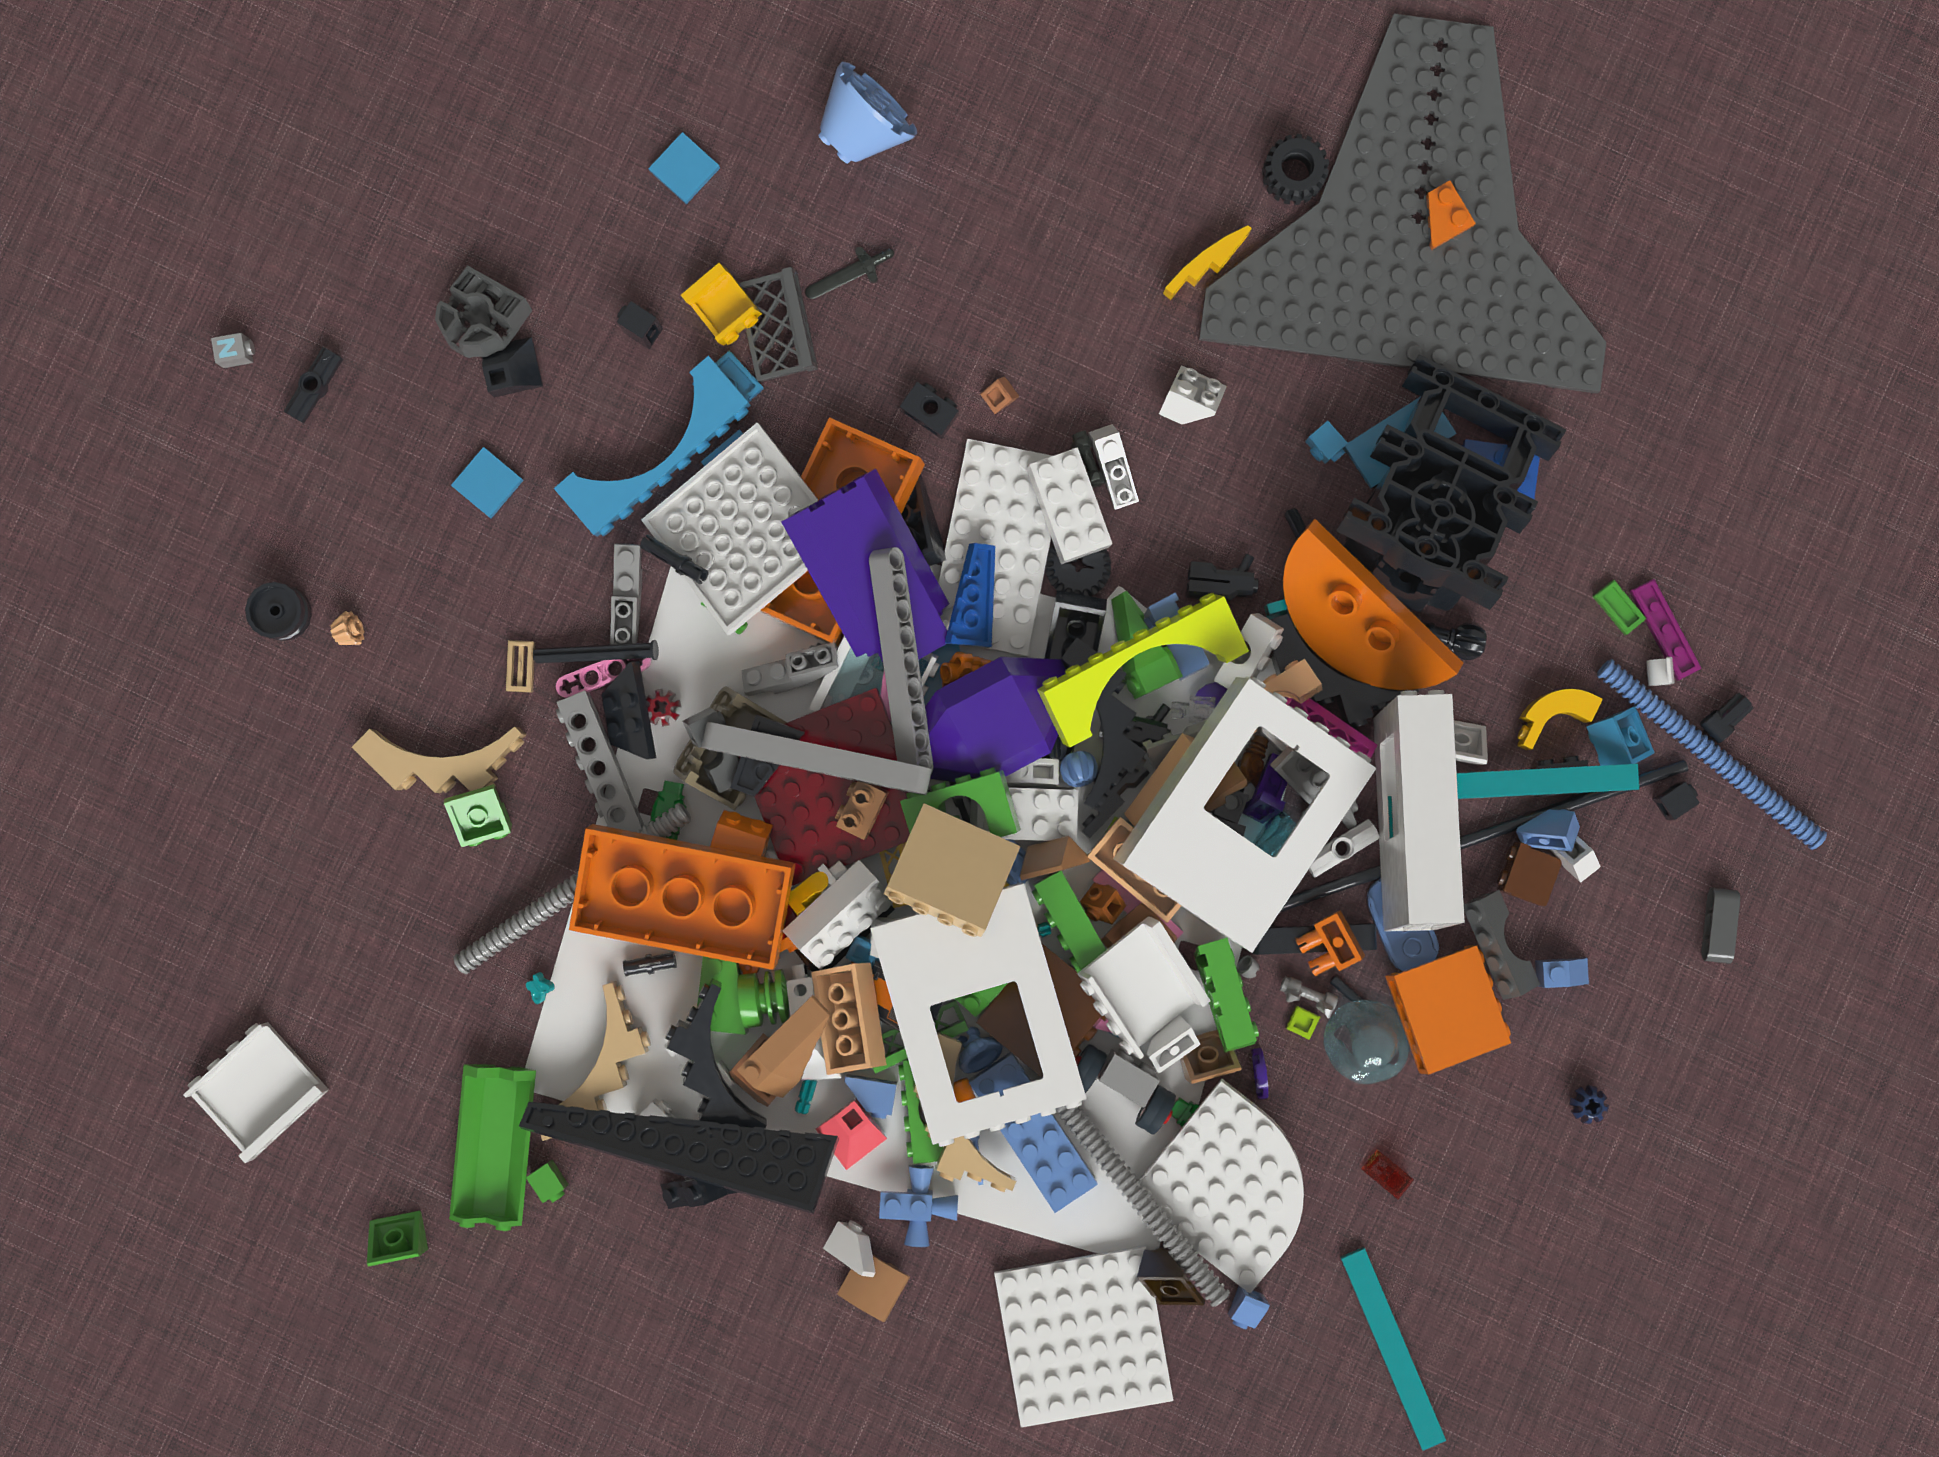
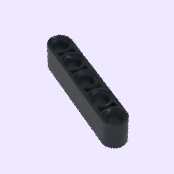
M1375 923L1349 924L1362 950H1377ZM1315 926L1269 927L1252 954L1302 953L1300 947L1307 943L1304 942L1298 946L1296 938L1315 930ZM1322 943L1306 951L1305 953L1328 951L1326 946Z

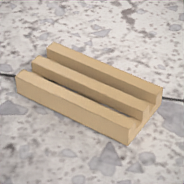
M508 640L507 692H533L534 641ZM515 646H519L517 686H513ZM525 646H528L526 687H524Z

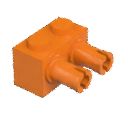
M1341 910L1315 923V930L1296 938L1298 946L1304 942L1307 943L1300 947L1302 953L1322 943L1326 946L1327 953L1308 961L1310 969L1319 965V967L1312 970L1315 976L1334 966L1337 967L1338 971H1341L1365 957Z

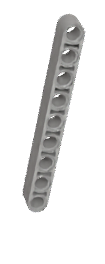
M897 547L874 550L870 554L869 565L897 761L930 768L933 771L904 556Z
M707 722L701 748L921 795H927L932 769L712 722Z

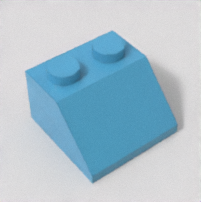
M1635 707L1628 708L1586 726L1588 737L1595 746L1601 766L1636 764L1655 753Z

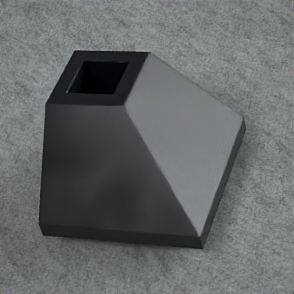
M532 337L510 341L503 351H497L487 357H482V368L487 391L494 398L543 387Z

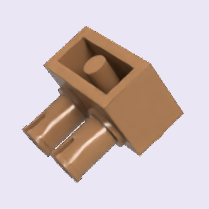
M853 781L846 794L850 797L846 806L841 805L835 819L839 820L836 827L865 840L868 838L890 791L877 785Z

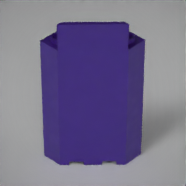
M876 469L854 479L847 485L827 494L815 503L781 521L856 658L863 654H867L870 657L878 653L883 662L869 565L871 552L878 549L897 547L903 553L918 660L945 645L948 630L940 616L943 615L942 610L950 603Z

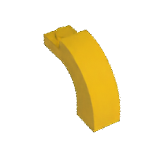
M1564 689L1540 696L1531 702L1519 717V719L1528 724L1527 726L1523 725L1517 736L1520 740L1517 746L1525 750L1533 749L1545 723L1556 714H1566L1583 723L1592 722L1603 699L1589 692L1577 689Z

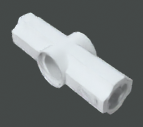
M1367 819L1341 836L1333 838L1320 851L1308 869L1315 878L1343 860L1349 859L1353 854L1380 838L1377 829ZM1340 841L1347 845V851L1342 856L1338 855L1335 850L1337 843Z

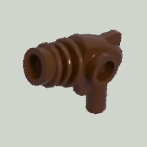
M1255 735L1250 741L1249 748H1246V752L1243 753L1237 764L1246 778L1247 784L1252 783L1255 789L1264 768V761L1262 759L1266 758L1265 753L1269 742L1268 739L1259 735Z

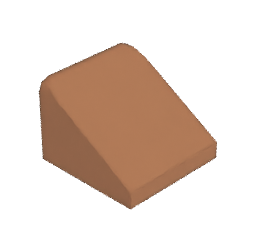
M1005 377L997 379L980 394L994 414H997L1019 397Z

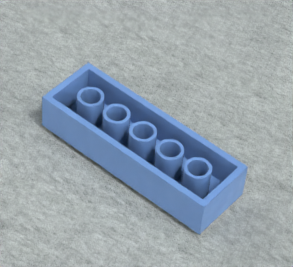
M1011 1052L969 1079V1084L978 1097L997 1091L1002 1096L1004 1095V1089L1031 1082ZM1038 1113L1030 1116L1031 1120L1024 1123L1016 1124L1015 1121L1005 1123L1006 1127L1000 1129V1131L1054 1213L1098 1185L1096 1178L1053 1114L1041 1116Z

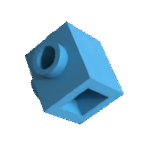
M1326 421L1305 441L1311 448L1310 453L1319 462L1322 460L1325 464L1330 459L1333 462L1337 461L1346 453L1343 448L1348 444L1329 421Z

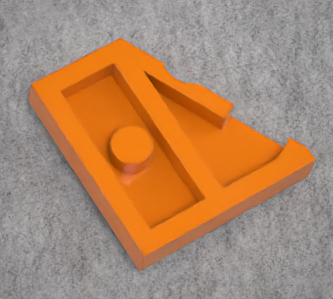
M1451 181L1444 183L1426 195L1427 208L1429 209L1428 227H1430L1431 250L1476 224Z

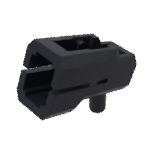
M1245 554L1239 567L1233 568L1231 571L1216 569L1213 563L1191 561L1188 569L1189 582H1187L1186 598L1200 599L1210 593L1224 596L1227 602H1230L1236 596L1250 598L1258 590V578H1254V573L1248 572L1254 557Z
M1163 703L1154 716H1147L1146 718L1134 716L1137 722L1133 727L1140 730L1131 729L1129 733L1123 731L1122 735L1140 748L1143 747L1142 742L1151 740L1154 743L1163 740V735L1171 733V729H1167L1168 724L1162 723L1171 708ZM1100 725V729H1099V733H1098V738H1102V739H1103V737H1102V727H1101V725Z

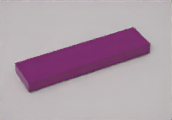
M1655 579L1630 590L1629 592L1638 609L1646 617L1645 622L1664 658H1673L1675 679L1680 680L1702 669Z

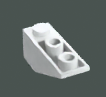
M1111 424L1089 432L1100 470L1105 477V484L1114 509L1116 510L1139 502L1117 429Z

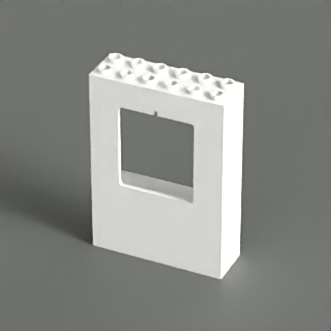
M1246 676L1245 678L1236 677L1113 859L1241 947L1253 952L1376 770V767L1370 764L1371 759L1360 751L1356 753L1350 750L1349 747L1351 745L1338 736L1335 738L1329 735L1328 732L1330 730L1319 722L1314 723L1308 720L1307 717L1309 715L1298 707L1292 708L1286 705L1288 700L1282 695L1266 691L1264 689L1266 684L1255 677L1250 678ZM1259 726L1292 749L1297 745L1296 751L1328 773V779L1274 857L1264 852L1204 809L1205 804Z
M1430 690L1426 695H1417V691H1402L1401 695L1396 696L1373 718L1374 742L1378 745L1375 749L1383 927L1384 931L1438 930L1464 923L1452 694H1444V690ZM1388 796H1392V838L1389 835Z
M1020 882L1003 887L988 926L981 937L966 935L962 932L961 928L954 925H944L930 914L914 913L871 926V932L933 1145L938 1143L939 1147L947 1146L954 1143V1138L964 1136L965 1139L979 1136V1131L989 1128L990 1132L1005 1128V1123L1011 1121L1020 1124L1030 1121V1116L1038 1113L1041 1116H1048L1056 1113V1108L1062 1106L1071 1109L1082 1105L1081 1101L1086 1100V1095L1024 883ZM1014 981L1019 989L1043 1077L1004 1089V1095L1002 1096L997 1091L958 1102L955 1098L930 1007L937 1003Z

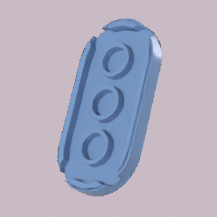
M1381 878L1377 879L1369 888L1367 906L1391 963L1399 970L1406 971L1435 960L1439 944L1434 930L1384 931Z

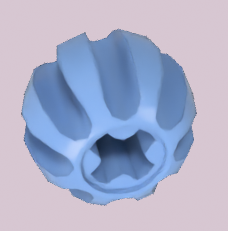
M1077 751L1064 757L1060 765V773L1064 782L1069 786L1082 787L1091 784L1097 778L1098 764L1091 753Z

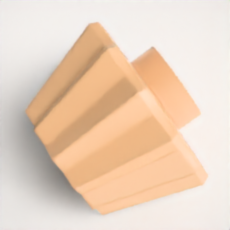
M345 611L330 625L332 637L339 645H361L362 640H364L363 634L365 631L363 624L352 611Z

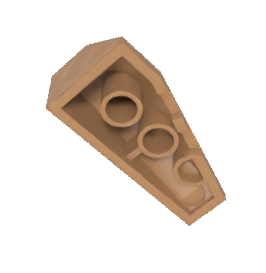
M812 995L737 1071L754 1089L783 1098L801 1081L806 1065L812 1057V1052L823 1033L831 1013Z

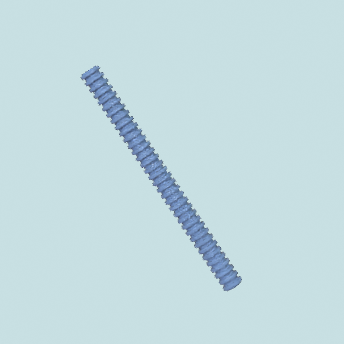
M1613 659L1606 661L1597 672L1598 678H1604V683H1610L1609 687H1615L1616 692L1622 693L1623 698H1628L1629 703H1634L1635 708H1641V713H1647V717L1649 719L1653 718L1655 724L1659 723L1660 728H1665L1666 733H1672V738H1678V742L1680 744L1684 743L1686 749L1690 748L1692 754L1696 753L1698 759L1702 758L1704 764L1709 763V768H1715V772L1717 774L1721 773L1723 779L1727 778L1729 784L1733 783L1735 789H1740L1742 794L1746 793V797L1753 799L1752 802L1754 804H1759L1758 807L1760 809H1765L1766 814H1771L1772 819H1778L1777 823L1780 825L1784 824L1783 827L1790 829L1791 834H1796L1797 839H1802L1803 844H1809L1808 848L1811 850L1816 849L1825 841L1827 832L1824 830L1820 831L1821 827L1818 825L1814 826V822L1808 821L1807 816H1802L1801 811H1795L1796 807L1793 805L1789 806V802L1787 800L1783 801L1781 795L1777 796L1775 790L1771 791L1769 785L1764 786V781H1758V777L1756 775L1752 776L1750 770L1746 771V767L1739 765L1738 760H1733L1732 755L1727 756V751L1720 750L1721 747L1714 745L1713 740H1708L1707 735H1701V730H1695L1696 726L1693 724L1689 725V721L1683 720L1682 715H1677L1676 710H1671L1670 705H1664L1665 701L1662 699L1658 700V696L1656 694L1652 695L1650 689L1646 690L1644 684L1640 685L1638 679L1633 680V675H1627V671L1625 669L1621 670L1619 664L1615 665Z

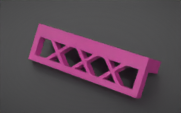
M1284 697L1288 700L1286 705L1292 708H1300L1309 715L1307 717L1308 720L1314 723H1321L1330 730L1328 732L1329 735L1344 739L1351 745L1349 747L1350 750L1356 753L1360 751L1371 759L1378 746L1376 743L1309 698L1300 704L1294 699Z

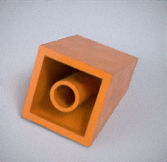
M724 810L717 822L710 847L765 857L773 825L759 819L742 816L737 812Z

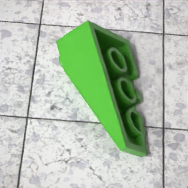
M1128 591L1122 592L1111 599L1118 642L1123 640L1125 642L1134 638L1133 634L1139 630H1149L1144 622L1143 612ZM1157 646L1145 650L1122 665V669L1126 673L1124 678L1127 682V688L1132 693L1134 699H1138L1183 677L1172 652L1167 646L1164 648Z

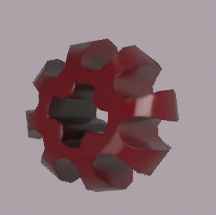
M663 689L655 690L656 697L654 699L650 695L646 698V701L650 702L648 713H652L650 722L657 725L661 719L662 727L669 726L670 717L676 721L680 716L674 710L678 707L682 708L680 700L672 701L676 694L671 690H668L664 696ZM660 702L668 704L665 707V713L657 711L660 708Z

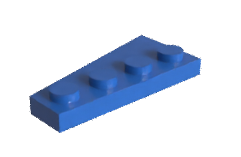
M980 543L969 544L945 644L982 648L992 647L996 546Z

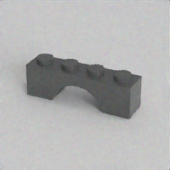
M1500 890L1482 894L1465 903L1464 912L1502 999L1522 996L1539 986L1540 982L1531 962L1517 958L1507 946L1504 936V924L1509 911Z

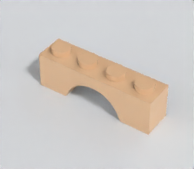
M1305 659L1300 662L1298 660L1291 662L1285 667L1286 671L1278 676L1273 674L1263 681L1266 684L1264 688L1266 691L1276 692L1283 697L1294 699L1300 704L1322 691V683Z

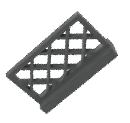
M792 267L782 269V272L738 283L743 290L753 286L760 290L753 303L765 314L759 327L754 325L751 328H746L757 381L763 382L806 370L808 372L818 370L797 271ZM781 280L782 289L777 297L766 291L772 281ZM765 293L775 299L768 312L757 306ZM779 302L787 307V314L782 321L772 315ZM769 318L780 323L773 337L763 331ZM784 327L790 329L793 335L788 345L777 340ZM760 333L771 339L764 351L756 348L755 341ZM775 342L785 347L778 361L767 355ZM789 351L797 355L798 366L788 368L782 364ZM767 357L775 362L776 365L771 373L762 375L760 366Z

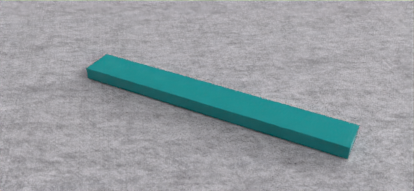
M1638 764L1456 773L1458 799L1639 790Z
M1362 1247L1341 1256V1261L1422 1451L1445 1442L1446 1439L1365 1248Z

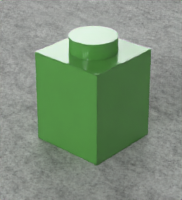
M550 1160L526 1177L542 1203L549 1199L552 1203L565 1195L563 1190L569 1185L553 1160Z

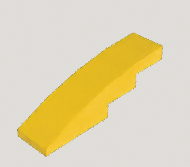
M1247 225L1225 236L1201 252L1165 287L1163 294L1171 300L1186 281L1195 287L1209 268L1218 274L1248 237L1252 228Z

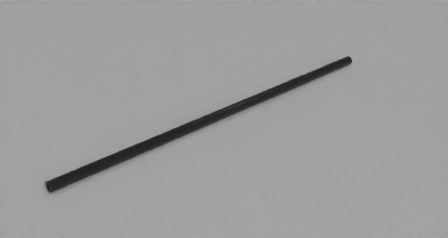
M1682 759L1639 774V788L1687 772L1688 766L1686 761ZM1632 790L1587 792L1460 836V848L1462 850L1517 831L1518 827L1549 809L1574 811ZM1379 864L1293 894L1280 912L1381 878V865Z

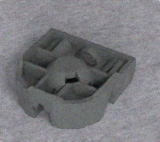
M467 265L450 287L452 295L449 298V304L441 300L437 304L435 321L452 350L467 358L487 357L497 351H503L531 314L532 309L523 296ZM485 292L490 297L498 301V303L495 306L492 303L491 299L485 295ZM460 303L464 305V313L461 311L459 313L456 309ZM465 321L470 323L471 326L469 328L465 327ZM496 324L507 329L506 337L503 336L501 338L497 332L493 331Z

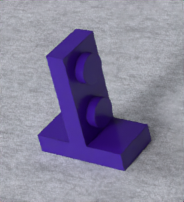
M1275 753L1269 755L1252 799L1246 802L1242 814L1261 824L1281 813L1286 803L1281 798L1287 782L1270 765L1279 756Z

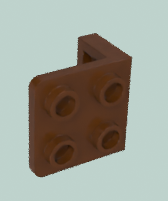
M1514 842L1513 846L1511 845L1507 851L1505 868L1501 870L1498 876L1497 884L1499 885L1497 890L1538 906H1546L1562 862L1559 858L1530 848V845Z

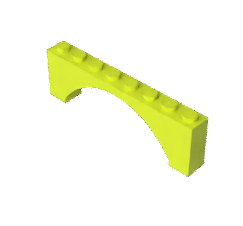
M1214 593L1207 594L1200 598V603L1194 606L1187 605L1179 609L1176 616L1172 618L1164 617L1155 622V627L1149 630L1142 629L1133 634L1134 638L1129 641H1119L1110 646V651L1090 656L1088 658L1089 662L1082 666L1079 664L1071 666L1065 670V675L1045 680L1042 683L1043 686L1038 688L1037 691L1062 743L1072 747L1093 736L1090 731L1092 717L1105 685L1125 662L1145 650L1168 644H1188L1198 646L1215 654L1218 661L1225 663L1249 652L1225 597L1217 594L1214 595Z

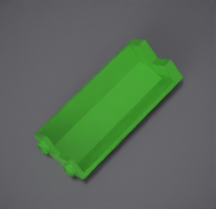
M464 1064L449 1220L458 1222L460 1227L472 1228L475 1227V1223L486 1222L495 1225L496 1230L509 1231L511 1226H522L530 1131L521 1129L519 1124L528 1102H533L536 1070L515 1066L505 1068L496 1067V1065Z

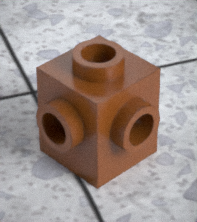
M1093 883L1080 900L1089 919L1095 922L1099 920L1113 925L1127 906L1118 891L1108 884L1104 886Z

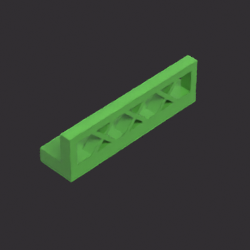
M956 999L941 1006L938 1019L934 1022L936 1023V1032L939 1031L953 1038L969 1030ZM954 1007L959 1021L952 1024L940 1021L943 1011ZM938 1025L945 1026L944 1028L937 1030ZM894 1028L882 1033L883 1043L889 1045L885 1055L887 1065L874 1067L875 1074L908 1059L905 1047L894 1043L895 1037L899 1032ZM893 1035L891 1041L886 1040V1038ZM892 1046L899 1048L890 1052Z

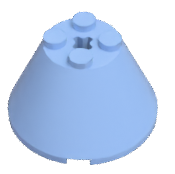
M841 62L836 69L820 125L821 132L818 135L819 138L826 145H832L838 150L837 155L847 164L850 161L858 162L913 139L917 135V129L913 123L909 126L905 120L908 114L900 104L869 75L864 73L860 76L853 71L856 68L854 65L848 62Z

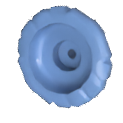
M970 1027L966 1032L969 1035V1040L965 1036L958 1038L964 1047L959 1057V1067L964 1073H975L989 1067L1002 1053V1044L992 1037L981 1038L977 1027Z

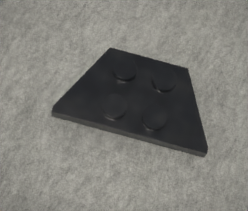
M639 661L629 662L601 694L610 745L646 760L655 759L656 752Z

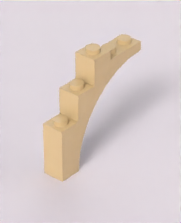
M513 727L499 740L483 749L461 756L440 758L410 752L392 743L377 730L369 729L352 748L395 790L409 789L416 782L415 776L417 775L435 793H442L443 791L447 793L456 784V778L469 791H473L494 784L498 777L492 770H498L506 762L504 757L511 750L515 752L524 744L522 739L526 734L519 727Z
M617 981L603 985L607 1005V1027L603 1047L596 1065L585 1082L559 1105L582 1107L587 1110L596 1111L607 1110L604 1099L600 1100L599 1095L624 1088L627 1085L626 1080H629L627 1068L625 1065L621 1066L620 1061L645 1054L649 1051L648 1046H651L647 1031L643 1032L642 1027L631 1029L630 1025L633 1024V1018L630 1010H625L623 1000L626 999L623 987L617 985ZM541 1135L542 1141L551 1138L548 1136Z
M937 1031L954 1091L955 1067L962 1042ZM914 1084L913 1092L917 1093L916 1097L919 1099L917 1088ZM926 1123L925 1126H924V1129H925V1131L929 1132L928 1126H927V1123ZM964 1136L954 1138V1143L944 1146L936 1164V1170L940 1171L939 1176L949 1181H953L954 1178L961 1180L964 1171H966L969 1178L979 1182L983 1178L992 1182L991 1187L1005 1192L1006 1189L1013 1191L1016 1184L1015 1177L993 1165L978 1151L971 1140L965 1139Z

